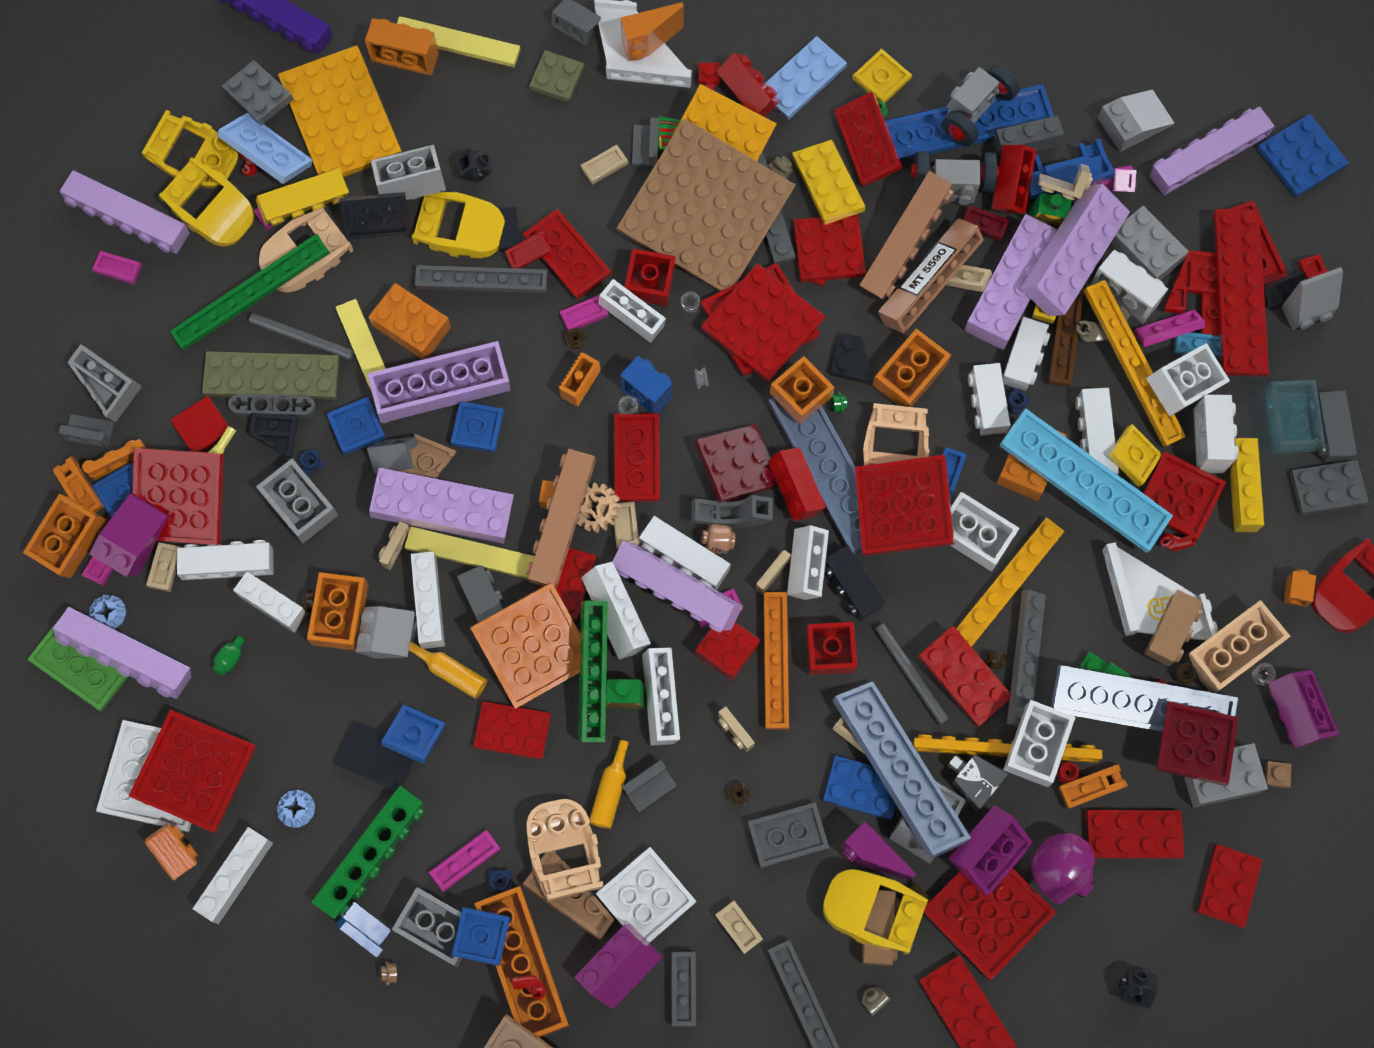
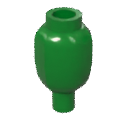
M237 636L233 643L224 645L214 658L212 670L221 676L231 672L241 657V646L245 640Z

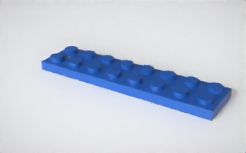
M1043 84L1020 89L1018 95L1011 101H1004L995 96L991 106L974 123L979 132V137L973 144L993 140L998 129L1053 117L1054 115ZM948 107L885 121L900 161L915 158L917 151H927L930 155L964 147L952 140L942 126V121L949 110Z

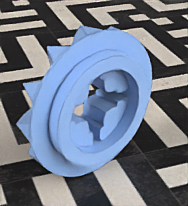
M103 594L102 597L94 599V603L89 606L88 617L112 629L120 626L126 616L124 603L114 595ZM105 605H107V607L110 610H113L108 614V620L103 614H101V612L105 610Z
M298 789L288 791L284 796L280 797L277 805L278 817L289 827L297 828L306 825L312 819L315 812V804L312 797ZM297 799L298 805L305 808V810L297 811L294 818L293 811L287 807L294 806Z

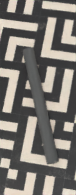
M252 313L249 318V323L333 355H339V357L349 361L353 358L354 350L256 313Z
M885 623L879 625L875 631L939 725L949 719Z

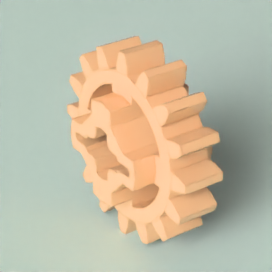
M593 483L592 488L588 486L577 524L589 532L593 528L596 533H599L600 527L606 531L608 523L614 525L615 523L612 519L613 517L619 518L620 515L616 513V510L621 509V506L616 503L620 499L617 495H614L615 491L611 488L608 489L605 484L599 487L597 483ZM596 494H602L606 497H597ZM587 518H588V519L595 518L596 521H589V520H586V519H587Z

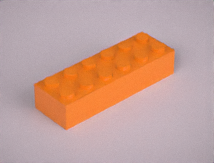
M519 886L476 902L475 906L478 911L511 918L500 966L496 965L514 1020L539 1038L569 1027L568 1019L522 888ZM536 976L546 987L544 998L541 1000L534 999L527 989L513 990L512 977Z

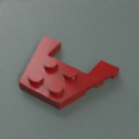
M1189 250L1164 307V312L1184 313L1186 311V293L1218 294L1216 253Z

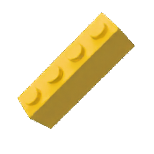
M338 168L258 195L256 203L265 225L271 223L272 226L283 223L284 218L290 216L293 219L305 215V211L310 209L316 211L325 208V204L331 202L333 205L339 204L340 198L347 197L349 191Z
M1235 438L1234 442L1235 446L1238 447V457L1230 466L1234 532H1257L1264 526L1258 438Z

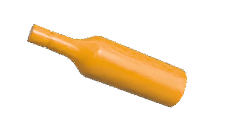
M410 642L409 651L423 659L430 672L474 699L480 696L488 680L442 652L432 653Z
M620 740L613 762L603 771L589 819L590 824L605 829H611L622 787L626 779L623 762L629 744L627 741Z

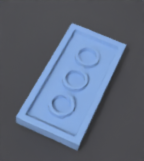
M816 36L766 82L767 86H771L777 92L776 97L780 101L774 109L788 121L846 68L847 62Z
M248 113L218 130L217 136L282 184L312 165L311 158L264 124L260 125Z

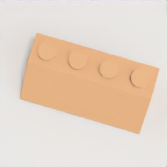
M1260 600L1190 652L1189 657L1200 681L1209 692L1217 693L1291 636Z

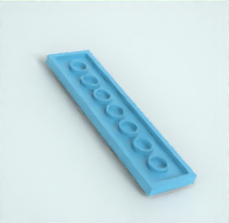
M1027 409L1022 411L999 445L1146 553L1151 550L1173 516Z

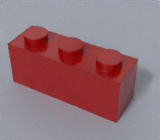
M733 53L721 65L717 73L746 108L766 117L780 103L776 97L777 92L771 86H767L763 81L765 79L758 70H754L751 66L752 61L745 54Z
M1023 144L1003 145L999 164V177H997L992 203L993 210L1005 214H1025L1036 149Z
M801 448L779 451L768 460L793 521L812 518L826 508Z

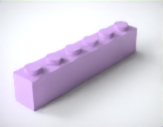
M1260 106L1254 110L1248 109L1240 118L1227 121L1221 129L1211 130L1201 140L1195 139L1184 150L1180 148L1174 151L1168 159L1164 160L1162 158L1153 164V169L1149 176L1161 193L1166 195L1270 135L1275 126Z
M74 170L59 191L67 205L73 208L78 206L89 216L94 217L96 215L110 226L115 224L129 235L134 233L143 242L148 244L152 242L166 253L171 251L177 254L190 234L184 223Z
M622 541L612 561L615 568L618 569L619 575L625 578L630 576L636 580V585L644 589L649 587L654 590L653 594L655 596L673 601L672 606L680 610L686 609L690 611V616L696 620L709 622V627L715 631L731 630L743 605L633 542Z
M70 607L66 609L53 627L55 639L59 644L66 647L69 645L75 648L79 654L85 657L89 655L95 658L99 664L105 667L111 666L119 674L125 677L131 676L137 679V682L141 685L157 689L158 693L164 697L171 696L177 699L191 679L190 667Z

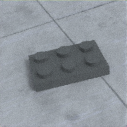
M254 60L221 85L224 92L260 125L264 124L294 100L292 94Z
M1358 460L1297 469L1290 472L1300 515L1361 506L1369 503Z
M816 802L748 821L761 868L829 849Z

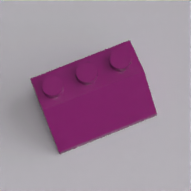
M1313 670L1291 673L1268 683L1270 695L1276 701L1279 717L1285 723L1288 739L1294 745V748L1304 747L1339 735Z
M994 805L969 834L971 839L960 845L948 859L963 876L986 896H989L1032 846L1033 842L1012 815Z
M627 923L574 978L593 997L614 1009L663 956L630 923Z

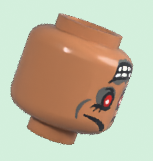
M713 523L708 526L707 530L702 531L701 544H705V548L712 553L727 554L729 550L734 548L736 535L735 532H732L730 526Z

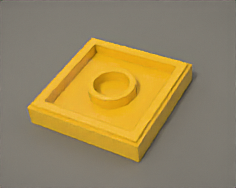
M881 48L853 74L852 79L866 92H874L878 102L883 101L886 103L912 79V74Z
M1133 424L1127 426L1108 454V457L1138 487L1144 484L1162 456Z

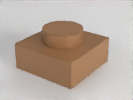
M1266 762L1265 780L1267 786L1290 788L1291 764Z

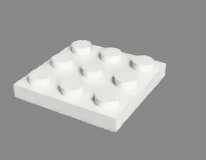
M651 847L596 893L622 926L630 923L649 943L696 903L692 895Z

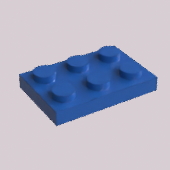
M835 755L823 802L891 821L896 803L874 767Z

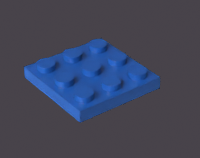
M1311 114L1257 147V150L1295 198L1349 164Z

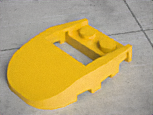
M166 110L142 151L143 157L169 176L175 178L181 171L166 165L164 161L184 128L205 139L194 159L216 170L228 179L237 164L238 151L217 136L218 132L213 130L212 126L206 123L195 122L192 118L182 116V118L172 116L171 112ZM208 176L199 187L212 189L220 186V184Z
M191 157L181 172L159 194V198L162 202H166L175 216L193 233L196 232L214 245L222 247L233 245L252 226L254 209L246 197L221 173ZM210 176L224 188L200 216L195 219L181 207L206 178Z
M439 192L424 196L412 239L414 244L418 245V242L428 244L431 250L437 252L440 250L449 253L453 257L468 255L470 258H486L493 255L500 248L499 241L505 221L500 210L487 201L458 192ZM452 201L466 203L456 241L437 238L446 204Z
M849 869L838 873L832 879L824 899L823 913L826 921L834 929L849 935L859 943L876 946L885 950L903 951V954L908 955L928 899L895 880L877 874ZM880 885L903 894L888 939L864 930Z

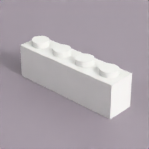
M1109 388L1082 389L1075 400L1076 410H1080L1078 430L1082 431L1083 437L1080 440V448L1118 475V466L1108 457V454L1115 445Z
M655 516L639 537L641 548L650 553H655L662 560L674 565L717 590L730 570V563Z
M255 540L253 544L235 541L231 542L230 545L207 544V546L198 547L195 544H188L184 548H177V575L182 580L243 577L246 572L253 576L274 575L273 547L264 540Z
M434 551L411 554L419 644L423 649L445 646L437 558Z
M613 562L595 566L581 577L592 601H608L607 635L619 659L636 655L651 644Z
M649 648L642 654L650 745L674 744L680 740L672 650L671 648Z
M248 827L193 910L208 920L219 924L273 843Z

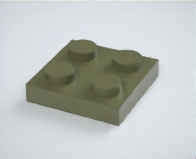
M545 50L529 85L530 90L569 103L584 70V63Z

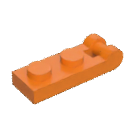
M140 439L129 441L124 447L109 451L104 457L96 461H85L82 468L91 479H99L133 462L134 448H146V446Z
M73 456L68 457L63 465H57L53 468L54 474L70 498L95 513L104 507ZM71 470L72 474L67 476V472Z
M1119 764L1059 786V791L1067 809L1128 787L1126 780H1123L1121 777ZM1111 776L1114 784L1109 785L1106 777Z

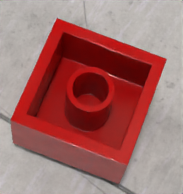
M632 248L624 287L643 302L668 306L676 267V256Z
M736 622L731 630L718 632L711 628L695 649V656L733 682L759 647L760 639Z
M854 622L807 625L806 639L809 675L856 672L857 656Z

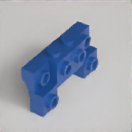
M1096 139L1094 144L1087 146L1084 143L1079 144L1077 149L1079 158L1045 166L1044 170L1039 155H1036L1029 199H1036L1042 193L1062 195L1063 193L1055 190L1054 193L1042 190V186L1038 184L1039 175L1044 174L1073 184L1080 164L1089 166L1090 173H1092L1091 177H1093L1090 186L1094 183L1113 179L1115 173L1112 164L1105 154L1101 139Z

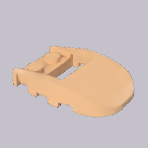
M324 208L291 220L263 245L259 255L261 270L296 248L297 246L288 234L300 226L308 225L315 235L318 234L331 253L277 290L293 292L306 287V283L314 279L318 281L324 277V273L332 266L335 267L341 262L339 258L346 251L350 253L353 251L350 242L347 241Z
M874 403L863 448L864 466L929 457V429L926 427L928 409ZM875 427L919 432L917 456L873 452Z
M560 799L540 804L531 811L527 819V838L532 870L547 902L591 890H599L603 887V881H599L598 870L601 867L598 856L596 834H593L589 825L590 820L582 806L569 799ZM583 844L589 865L544 875L539 854Z

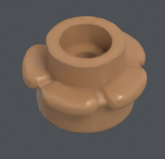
M388 961L385 962L384 966L380 967V980L385 981L387 986H389V983H396L397 981L396 963H389Z

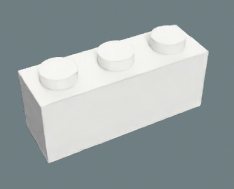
M614 279L599 296V305L650 343L664 327L665 317Z
M1023 317L1004 371L1003 384L1023 391L1027 390L1029 384L1034 385L1037 377L1034 369L1036 365L1040 366L1044 353L1040 351L1042 345L1046 346L1050 334L1046 333L1049 325Z
M1000 363L973 366L971 373L968 374L969 387H973L974 394L971 395L972 407L976 408L977 415H975L976 429L980 430V436L1007 433L1010 421Z
M811 525L794 529L787 595L803 600L822 596L828 530Z
M248 572L245 573L234 588V592L240 598L293 633H295L308 615L301 606Z

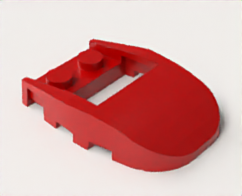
M1369 538L1362 541L1357 547L1332 564L1314 589L1312 602L1314 610L1332 628L1343 633L1357 631L1374 618V600L1342 572L1353 560L1374 579V545L1370 542Z

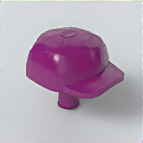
M1071 833L1050 836L1042 842L1032 855L1031 869L1035 882L1041 892L1048 896L1055 904L1063 903L1076 893L1079 897H1085L1093 890L1092 868L1095 865V856L1091 845L1082 837Z

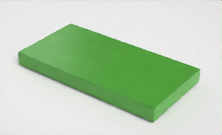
M53 627L27 659L101 712L128 678L119 674L111 666L105 667L99 664L95 658L89 655L85 657L79 654L75 648L69 645L66 647L59 644L55 639Z

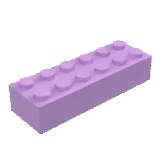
M1103 184L1091 185L1088 190L1084 189L1081 199H1077L1020 289L1048 316L1065 315L1130 211Z
M1025 214L970 316L964 330L965 332L1002 350L1005 349L1031 300L1020 288L1058 229Z
M498 341L368 373L380 423L456 405L460 401L468 402L510 391L509 379Z
M379 468L369 513L371 518L396 523L401 521L411 526L504 544L514 495Z

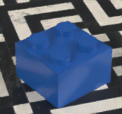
M637 356L620 375L621 390L650 414L659 413L672 399L671 379L662 372L660 374L657 372L649 360H643Z

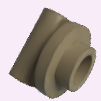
M784 156L782 158L776 157L768 165V169L785 179L793 171L792 163Z
M873 987L865 991L862 997V1004L873 1016L890 998L880 987Z

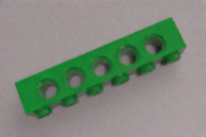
M608 601L581 602L578 741L605 742Z
M399 786L312 903L334 920L339 921L355 898L359 899L367 889L365 887L370 879L374 880L381 871L379 866L382 862L392 857L396 850L394 846L399 840L403 841L410 832L409 826L412 822H417L425 812L423 810L424 803ZM400 810L405 811V819L401 822H396L394 819L396 812ZM386 829L390 830V839L381 841V832ZM369 849H376L377 855L375 859L367 861L365 858L366 852ZM355 868H361L362 875L358 880L351 879V872ZM345 887L347 889V896L342 900H338L336 898L337 890Z

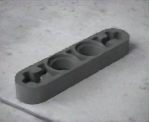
M235 394L228 402L231 412L241 417H252V413L310 418L317 410L316 404L311 397L299 395ZM242 401L243 405H250L251 410L248 406H240V409L237 410L234 405ZM259 401H266L267 407L263 411H258L255 407ZM286 401L290 405L288 410L279 411V403ZM308 403L310 407L303 411L301 407Z

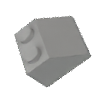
M381 606L363 607L356 652L375 659L408 657L415 612Z

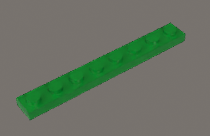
M316 234L170 332L180 348L186 350L331 253L320 236Z

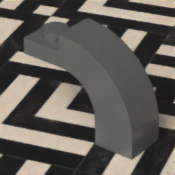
M751 495L741 501L723 503L697 498L692 500L691 522L707 524L708 526L713 523L730 526L731 529L760 526L773 520V498Z

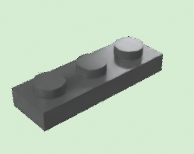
M672 952V1027H696V952Z

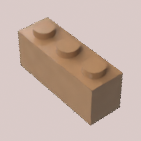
M1177 589L1172 594L1144 654L1167 666H1171L1174 662L1178 663L1184 653V650L1181 649L1184 641L1188 642L1193 634V630L1190 628L1193 622L1199 620L1203 612L1200 609L1203 602Z
M878 890L864 929L865 931L888 939L895 919V912L899 908V898H895L896 891ZM863 944L862 964L891 966L893 961H897L898 950H885Z

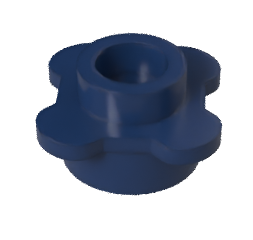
M1018 388L1013 389L1009 396H1005L1006 403L1014 414H1019L1021 409L1030 403L1029 398Z
M311 449L298 456V461L302 464V471L305 474H310L315 469H322L324 466L323 461L319 459V452L316 449Z
M492 869L489 872L490 885L488 889L491 893L496 891L506 892L512 889L510 885L512 872L510 870L497 871Z

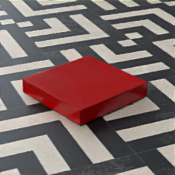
M209 396L170 420L192 452H203L219 442L228 427V424Z

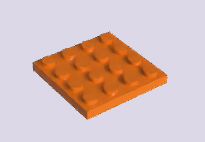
M552 582L470 627L515 709L580 673V633Z

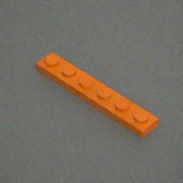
M764 592L765 730L789 729L787 592Z

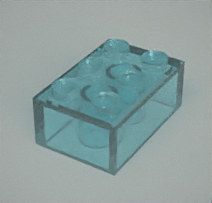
M1316 380L1272 381L1264 390L1272 454L1317 452L1325 444Z

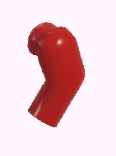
M238 152V156L245 161L244 168H242L243 174L248 177L254 176L257 173L258 165Z
M1168 533L1160 538V544L1172 551H1178L1195 546L1196 540L1193 535L1181 538Z
M536 976L512 977L513 990L527 989L534 999L541 1000L544 998L546 987Z

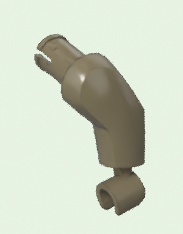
M1123 307L1120 310L1127 321L1130 314L1126 307ZM1081 321L1079 322L1081 325H1077L1078 335L1083 341L1097 342L1108 340L1100 323Z

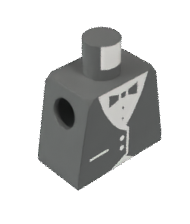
M956 755L947 765L958 774L952 785L975 811L981 809L1008 775L1006 772L975 755L968 763Z

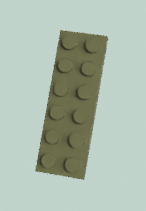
M206 352L202 394L204 396L232 397L235 394L309 396L312 399L337 400L340 357L339 355Z

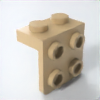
M1080 164L1073 184L1044 174L1039 175L1038 184L1042 186L1041 189L1054 193L1055 190L1063 193V197L1075 200V197L1081 199L1084 189H1089L1093 177H1091L1092 173H1090L1089 166Z

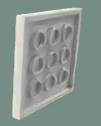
M123 720L96 811L158 826H164L170 822L172 826L177 825L181 831L189 832L192 823L128 797L161 728Z

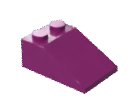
M129 494L101 531L89 554L126 577L139 575L169 515L136 495Z
M866 822L841 846L844 850L842 854L851 863L855 861L858 865L906 882L916 875Z

